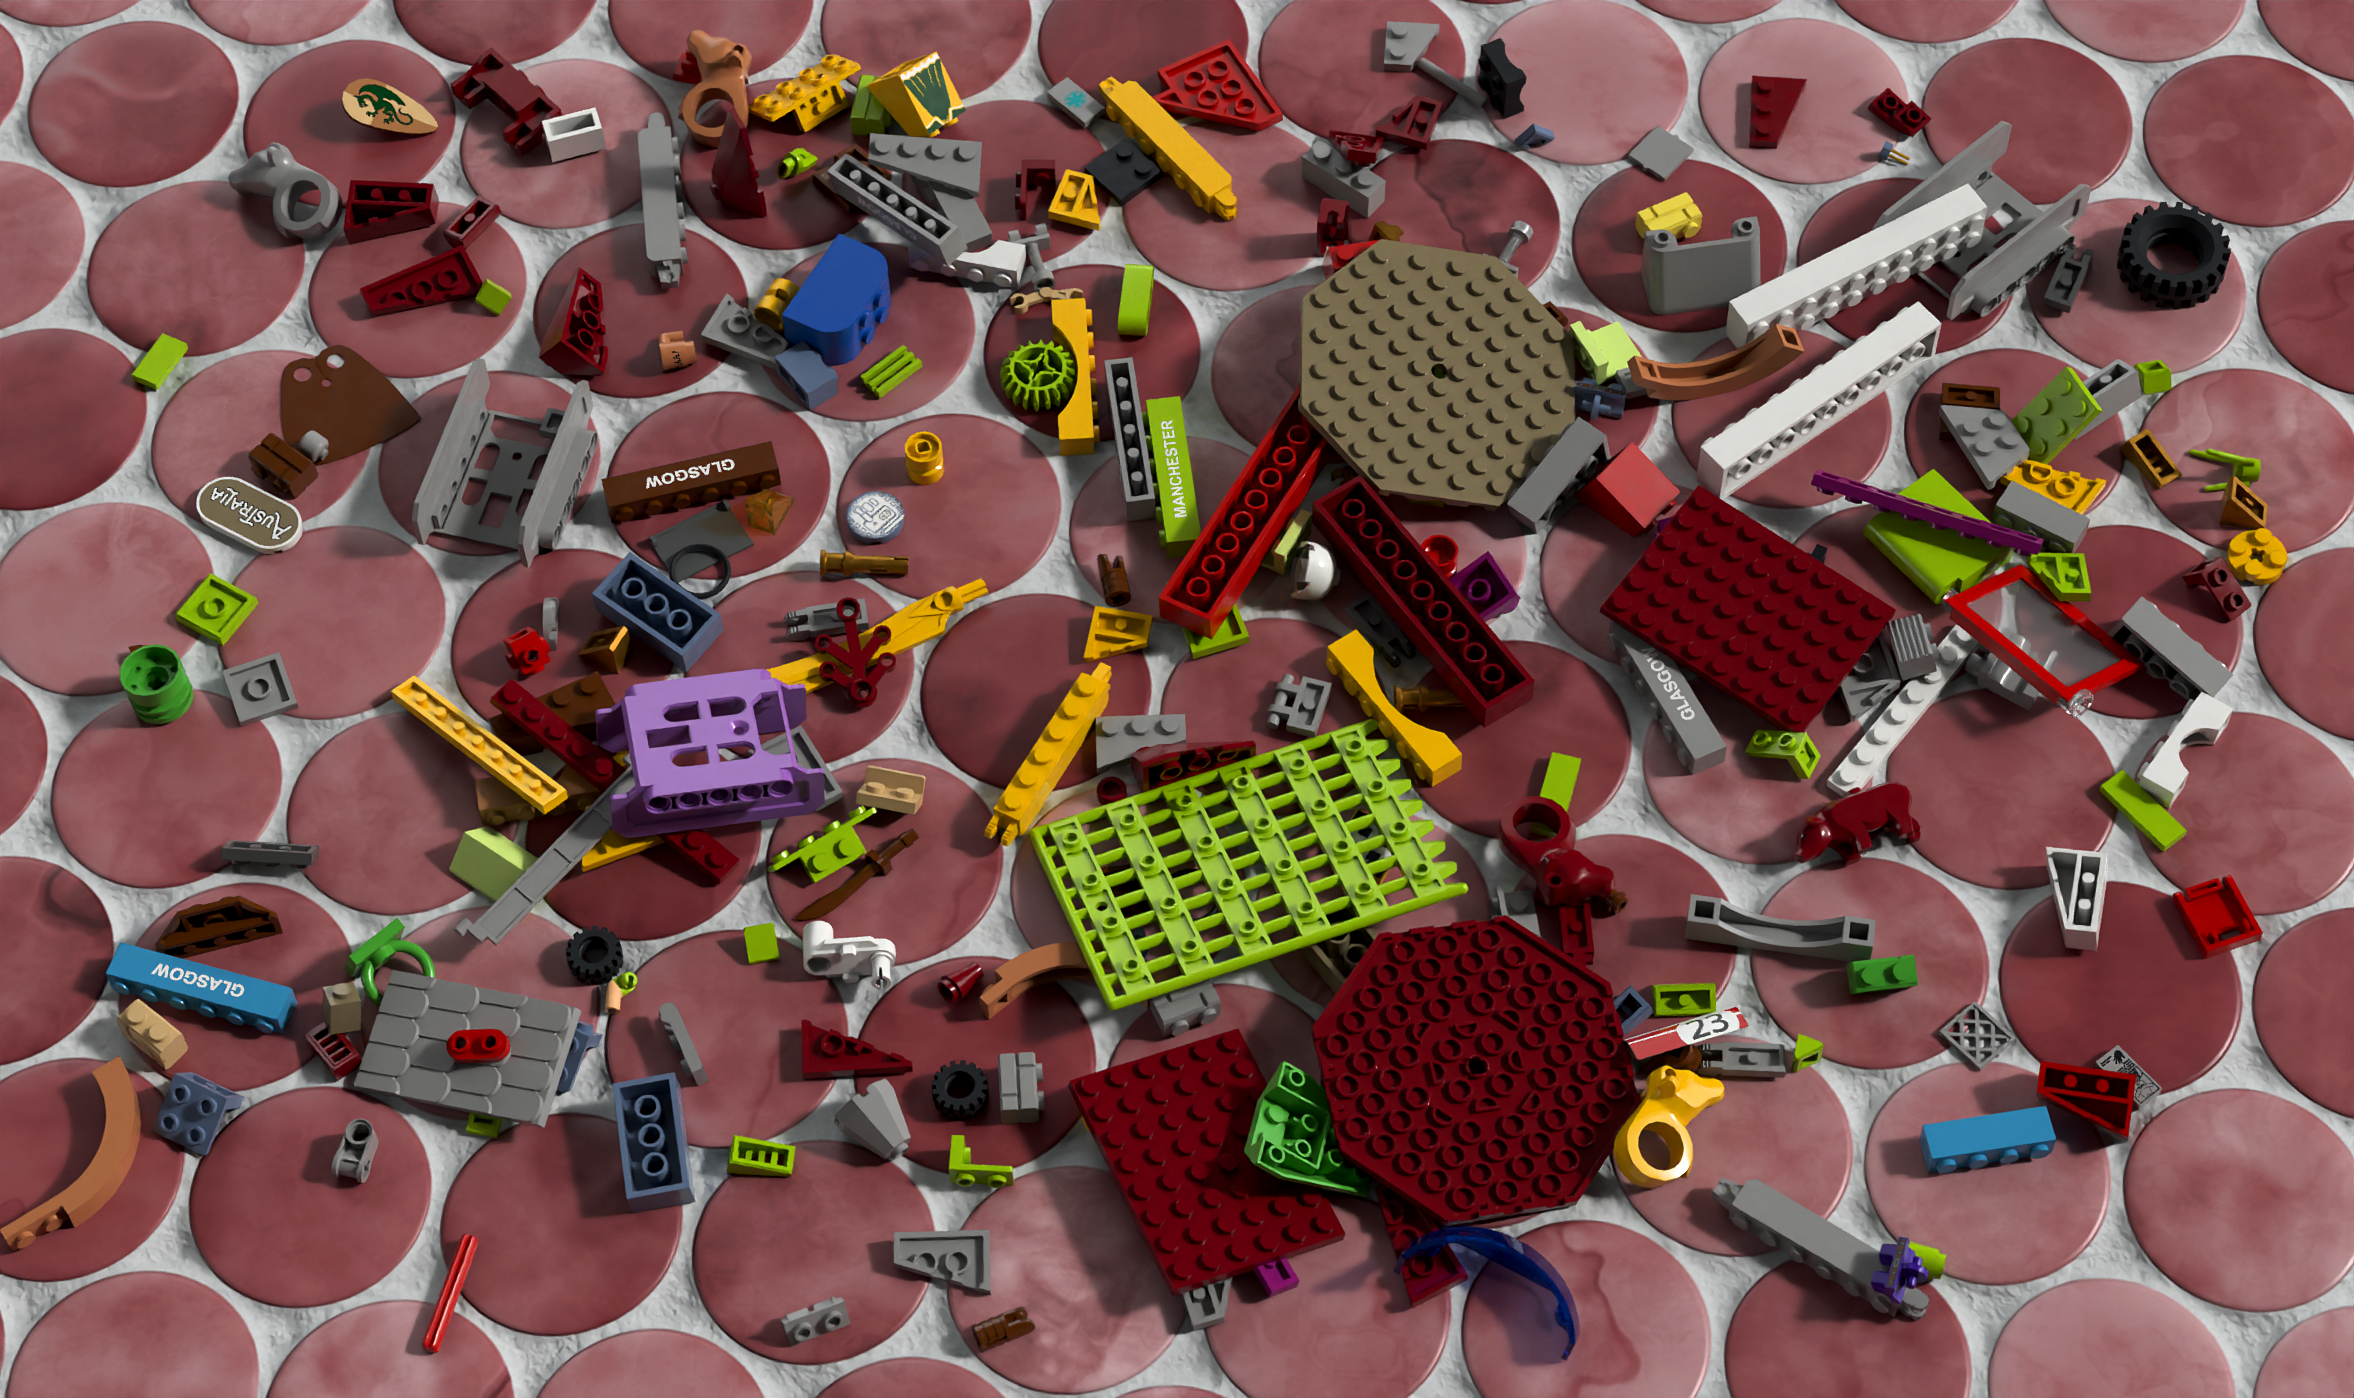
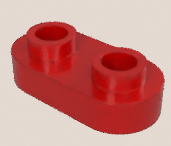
M470 1029L454 1032L449 1037L446 1048L448 1054L459 1063H495L503 1060L509 1054L511 1044L508 1037L498 1029ZM491 1040H496L495 1045L488 1048V1043ZM461 1041H466V1044L463 1048H457L458 1044Z

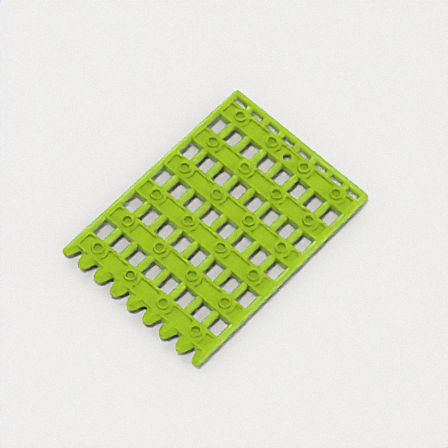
M1376 719L1358 722L1029 830L1028 836L1109 1010L1115 1011L1467 893L1468 885L1464 882L1448 884L1443 882L1444 879L1457 871L1456 862L1433 863L1431 860L1446 849L1445 841L1422 842L1420 840L1421 837L1434 829L1433 820L1410 821L1409 819L1410 816L1423 808L1422 800L1398 799V796L1411 789V780L1387 779L1388 775L1401 767L1400 759H1376L1377 755L1389 748V739H1365L1366 735L1378 728ZM1332 744L1337 752L1311 761L1307 753ZM1274 762L1277 763L1280 772L1255 779L1251 772L1253 769ZM1340 764L1344 765L1347 774L1322 781L1318 774L1319 771ZM1220 780L1225 789L1199 798L1194 788ZM1287 782L1291 792L1265 799L1261 790ZM1354 784L1358 794L1333 802L1328 792ZM1160 799H1164L1168 807L1142 816L1138 809L1139 806ZM1231 801L1235 809L1209 818L1205 811V808ZM1298 803L1302 812L1276 820L1272 810ZM1361 805H1365L1369 812L1368 815L1347 822L1343 821L1339 813ZM1105 817L1108 818L1111 827L1090 834H1084L1081 825ZM1174 819L1178 829L1154 837L1151 836L1148 827ZM1241 821L1245 831L1219 839L1215 829ZM1308 823L1313 832L1287 841L1282 831ZM1376 825L1381 834L1355 843L1350 833ZM1050 836L1054 845L1046 847L1043 837ZM1117 837L1121 845L1120 848L1094 855L1091 848L1092 845ZM1184 839L1188 847L1187 850L1162 858L1158 850L1159 847ZM1251 842L1256 850L1231 860L1225 851ZM1316 844L1320 845L1323 854L1299 862L1293 853ZM1384 846L1388 847L1392 856L1366 864L1361 855ZM1060 856L1064 866L1056 868L1052 858ZM1127 858L1131 868L1104 876L1101 866ZM1195 861L1199 870L1172 879L1169 868ZM1262 862L1266 873L1240 881L1236 873L1237 870ZM1330 864L1334 875L1308 882L1304 874L1305 872ZM1398 867L1403 877L1377 885L1372 876ZM1070 877L1074 887L1066 889L1062 879ZM1137 879L1141 887L1140 890L1114 897L1110 889L1111 887ZM1205 882L1209 890L1208 892L1182 899L1178 891L1179 889ZM1273 884L1277 894L1253 902L1250 901L1246 893L1247 891ZM1340 885L1346 895L1322 904L1318 902L1315 896L1316 893ZM1410 888L1414 898L1388 906L1384 898L1385 895ZM1079 898L1084 908L1076 910L1071 900ZM1147 900L1151 908L1150 911L1124 918L1120 910L1121 908ZM1215 902L1219 913L1195 921L1192 920L1189 913L1190 910ZM1284 905L1288 915L1264 923L1261 922L1257 913ZM1099 906L1107 907L1104 911L1097 910ZM1349 907L1353 908L1357 917L1330 925L1326 915ZM1089 919L1093 930L1086 932L1082 921ZM1157 921L1162 932L1138 940L1134 939L1130 930ZM1226 924L1230 934L1203 942L1199 932ZM1292 926L1295 927L1299 935L1298 937L1272 944L1268 934ZM1099 941L1104 951L1096 953L1091 943ZM1168 943L1171 954L1145 962L1141 951ZM1234 945L1237 946L1241 956L1217 964L1213 963L1210 953ZM1109 962L1114 973L1106 975L1101 964ZM1178 964L1182 972L1181 976L1155 984L1151 973ZM1119 984L1124 995L1116 997L1111 986Z

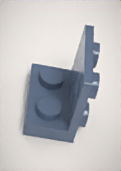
M193 1072L175 1073L154 1124L153 1131L201 1155H207L224 1113L228 1109L240 1108L244 1097Z

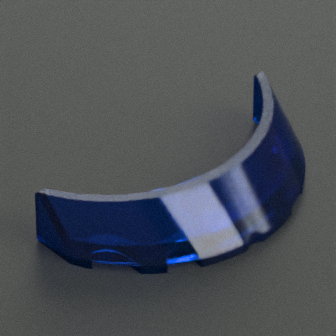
M1480 1227L1440 1229L1415 1239L1405 1247L1393 1271L1398 1275L1405 1262L1411 1256L1433 1257L1445 1245L1456 1243L1551 1291L1557 1301L1555 1320L1568 1334V1343L1561 1356L1562 1359L1567 1361L1580 1335L1578 1312L1571 1292L1561 1275L1535 1249L1510 1235Z

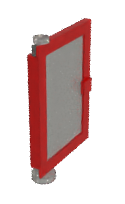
M2021 564L1963 592L1958 593L1956 590L1951 589L1942 600V607L1951 613L1949 618L2052 703L2055 705L2061 703L2065 706L2066 712L2073 718L2080 717L2088 710L2094 700L2093 694L2142 670L2144 665L2140 659L2087 618L2078 608L2072 606L2067 601H2059L2038 577Z

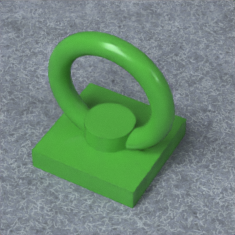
M398 918L349 955L344 968L351 978L361 972L362 987L368 998L378 1007H380L383 995L375 986L374 970L385 964L396 952L411 955L421 965L424 976L436 978L435 968L429 955L420 946L409 941L400 940L405 926Z

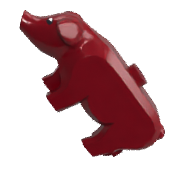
M1885 782L1864 790L1856 787L1847 791L1844 797L1828 803L1813 816L1805 817L1797 834V845L1799 848L1792 855L1793 859L1798 863H1806L1821 856L1827 848H1832L1844 859L1845 865L1854 864L1861 860L1860 854L1873 847L1871 839L1876 838L1883 831L1897 833L1898 839H1906L1908 844L1918 841L1920 839L1921 827L1910 815L1912 804L1910 791L1905 785L1898 782Z

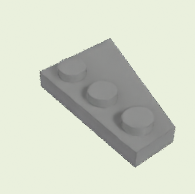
M802 725L790 730L797 765L806 770L814 768L823 769L825 803L817 811L843 799L842 789ZM786 733L761 744V749L772 755L790 753ZM752 749L748 751L749 757L754 753Z

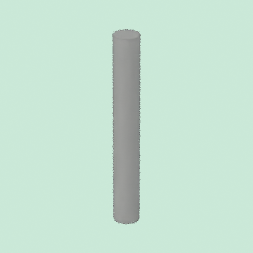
M1424 57L1419 60L1417 64L1419 68L1479 107L1484 108L1488 102L1486 97Z

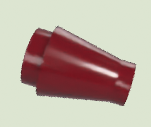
M971 962L965 967L942 976L941 982L937 985L938 991L947 1002H960L976 982L983 977V971L977 963Z

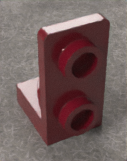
M1022 160L1021 171H1016V188H1021L1020 193H1015V210H1020L1021 220H1027L1028 186H1056L1055 160Z
M2222 557L2204 560L2182 576L2188 587L2200 584L2202 587L2206 586L2228 621L2235 620L2251 607V602Z

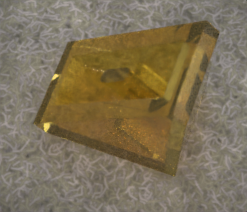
M770 489L746 497L745 505L749 526L775 535L791 508L794 498Z

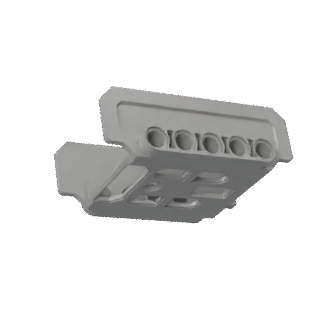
M2001 121L1883 212L1872 228L1873 231L1966 184H1969L1986 204L1985 220L2005 205L2020 216L1997 235H1994L1984 227L1981 241L1977 245L1959 251L1961 256L1958 258L1951 257L1950 259L1939 261L1960 278V281L1952 290L1951 296L1921 271L1916 272L1922 279L1950 300L1946 315L1950 320L1960 313L1968 314L1972 310L1981 317H1984L2067 251L2069 244H2073L2075 236L2069 230L2086 212L2091 187L2087 184H2079L2043 213L1991 171L1994 162L2007 151L2012 125L2009 122ZM2015 235L2000 248H1994L2008 236ZM1985 255L1987 257L1981 263L1975 266L1972 270L1967 272V269L1977 260H1979L1982 256Z
M478 358L471 364L414 501L412 524L418 544L425 545L429 534L432 532L519 550L523 567L529 568L534 556L541 552L542 547L553 550L557 548L597 447L598 433L587 430L588 420L593 409L589 382L585 380L577 382L550 449L495 437L490 429L495 417L540 427L543 421L488 410L485 398L490 388V380L485 359ZM494 445L500 449L492 471L474 468L484 447ZM516 453L522 455V458L518 461L512 458ZM541 457H547L538 481L530 480L529 477L536 461ZM469 479L487 482L480 501L475 505H466L462 502V496ZM523 492H533L524 516H519L516 511ZM492 495L512 499L500 528L480 525Z

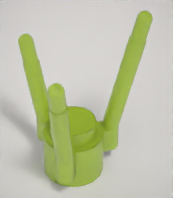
M2193 449L2189 451L2190 455L2233 464V475L2238 477L2248 488L2250 487V482H2258L2261 471L2260 459L2245 458L2213 449H2207L2206 452ZM2227 482L2206 486L2204 490L2206 492L2224 490Z

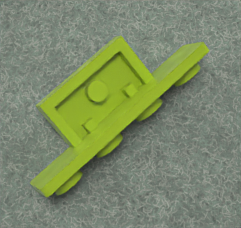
M864 805L848 813L850 819L840 824L836 820L822 828L825 834L814 839L813 835H810L796 843L799 849L789 854L787 850H784L772 857L773 864L766 867L768 872H774L799 858L812 883L818 882L867 853L852 826L876 813L877 810L875 807L866 809Z

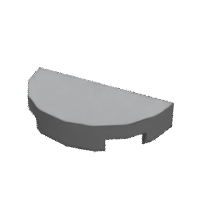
M556 597L544 598L543 637L547 641L550 651H556L559 600Z

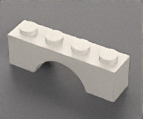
M998 240L993 246L984 251L976 253L963 252L949 266H946L911 242L908 249L909 267L919 271L940 273L949 277L956 276L975 282L982 281L997 284L1001 287L1018 288L1026 265V248L1023 244Z
M2202 691L2195 701L2190 699L2182 711V715H2184L2182 720H2175L2168 730L2167 736L2169 738L2167 741H2160L2152 754L2154 757L2153 761L2150 764L2145 762L2137 775V778L2141 779L2139 785L2156 802L2169 809L2184 788L2189 774L2180 760L2179 752L2193 744L2214 745L2227 727L2233 708Z

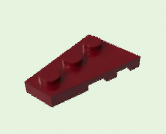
M1752 76L1749 147L1777 149L1788 126V121L1796 109L1801 93H1803L1806 87L1807 79Z
M1330 129L1328 140L1347 160L1354 161V165L1368 167L1370 163H1376L1383 148L1384 137Z

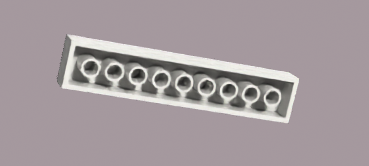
M1966 184L1729 301L1726 335L1738 349L1761 336L1775 323L1794 328L1797 332L1807 330L1814 323L1824 318H1831L1838 311L1848 306H1855L1862 299L1872 294L1877 295L1886 287L1896 282L1901 283L1910 275L1919 271H1926L1933 264L1943 259H1950L1957 252L1977 245L1982 238L1987 206L1973 188Z
M1920 302L1915 303L1911 307L1903 308L1896 317L1888 322H1882L1875 331L1867 336H1861L1855 341L1854 345L1845 351L1840 350L1837 352L1832 360L1824 365L1816 366L1808 376L1802 380H1795L1787 390L1781 394H1774L1766 404L1758 409L1753 408L1747 413L1745 418L1737 423L1729 424L1715 438H1708L1700 448L1696 480L1707 491L1722 500L1934 358L1942 323Z

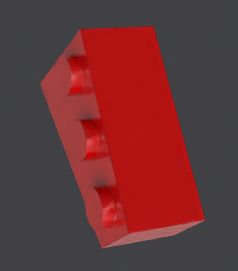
M2041 1061L2037 1097L2128 1141L2137 1075Z

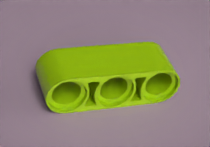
M1125 264L1118 317V334L1147 336L1154 283V266Z

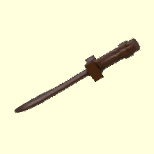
M913 829L903 832L899 835L898 839L880 852L879 855L871 849L865 855L866 862L869 864L856 877L841 888L817 900L799 913L796 919L798 921H806L822 917L840 906L879 870L886 876L892 870L891 858L903 849L913 845V842L919 839L917 833Z

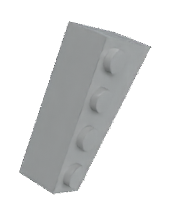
M2142 596L2108 633L2109 636L2144 663L2147 667L2146 673L2155 679L2165 678L2169 681V687L2187 700L2192 699L2195 701L2201 691L2214 698L2233 676L2221 661L2213 658L2204 650L2199 642L2191 639L2181 630L2177 623L2170 621L2158 610L2155 604L2147 601Z

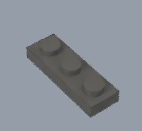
M229 840L222 847V860H231V863L235 865L261 862L262 866L275 867L281 863L291 864L292 868L304 869L308 868L319 858V845Z

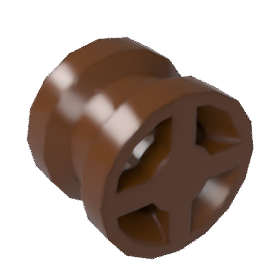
M1690 1044L1664 1052L1663 1059L1676 1070L1695 1072L1701 1064L1702 1054L1699 1049Z

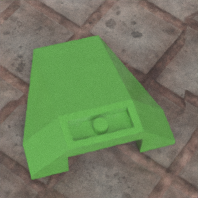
M1286 1061L1280 1063L1257 1101L1244 1149L1245 1154L1255 1166L1279 1179L1363 1197L1368 1196L1373 1177L1339 1155L1324 1088L1302 1070Z

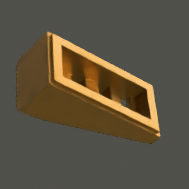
M2148 428L2127 440L2120 448L2125 457L2158 489H2161L2182 475L2181 471ZM2141 445L2145 448L2142 451L2138 448ZM2150 453L2153 457L2147 460L2145 456ZM2158 462L2160 466L2154 469L2152 464ZM2163 470L2169 472V474L2162 478L2158 475Z

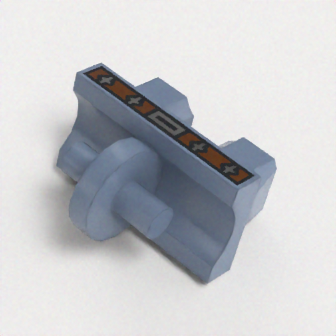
M1584 377L1582 381H1576L1574 386L1575 409L1591 412V419L1597 420L1599 414L1622 419L1627 391H1624L1623 385L1612 383L1608 387L1599 386L1595 379Z

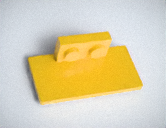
M836 54L827 55L816 66L801 70L798 76L791 81H784L778 84L776 90L756 97L753 100L754 103L748 106L749 113L773 122L792 111L800 131L807 132L850 106L840 81L861 69L860 65Z

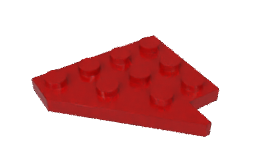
M1230 39L1158 70V78L1167 91L1152 98L1166 111L1256 131L1283 121V113Z

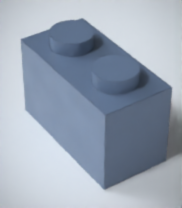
M804 340L775 357L778 375L809 410L814 409L838 394L837 381L839 379L837 373L831 366L827 367L822 362L819 352L815 348H810Z

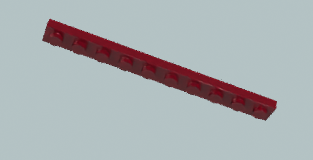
M510 678L491 696L490 703L603 793L626 771L624 767ZM701 828L656 834L719 885L739 866L740 859Z

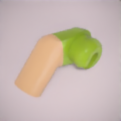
M625 972L620 974L607 984L604 1011L607 1014L614 1015L620 1012L621 998L630 993L638 982L634 973Z

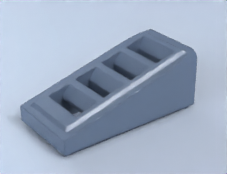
M1631 985L1613 1000L1616 1012L1622 1009L1629 1017L1624 1021L1619 1015L1624 1033L1623 1037L1654 1013L1652 1007ZM1630 1002L1638 1009L1635 1013L1627 1006Z

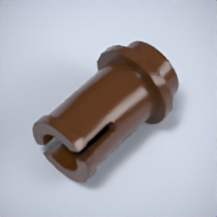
M1614 888L1608 897L1595 896L1607 906V911L1610 913H1620L1628 903L1625 893L1622 891L1618 892Z

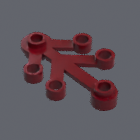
M845 597L837 603L836 613L838 619L844 622L849 652L834 643L827 634H821L816 637L815 649L820 654L831 655L852 669L854 680L837 670V666L831 661L823 662L820 665L819 674L824 681H834L848 691V699L854 706L865 708L876 701V685L886 673L892 672L896 667L895 656L892 653L885 652L879 656L878 665L867 678L865 675L864 667L881 646L887 645L891 641V630L884 625L876 627L873 637L861 651L856 623L860 616V605L856 599ZM850 609L854 613L851 616H845L843 612ZM885 632L888 636L880 639L877 637V634ZM821 641L829 643L825 648L820 647L818 644ZM890 659L893 663L885 666L882 664V661ZM825 668H831L834 670V672L830 675H826L823 673V670ZM859 691H866L868 695L861 698L857 693Z

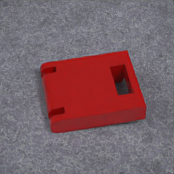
M2231 875L2222 878L2223 886L2220 880L2215 878L2186 888L2184 896L2180 891L2173 894V902L2204 959L2260 941L2263 934ZM2236 930L2241 934L2219 942L2218 936Z

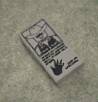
M2119 1045L2095 1062V1069L2137 1075L2133 1106L2137 1110H2140L2161 1093L2162 1087Z

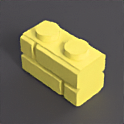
M1685 192L1637 212L1635 227L1642 238H1645V231L1659 229L1670 231L1674 234L1676 240L1684 236L1690 238L1701 230L1702 213L1696 204L1693 203L1689 194Z

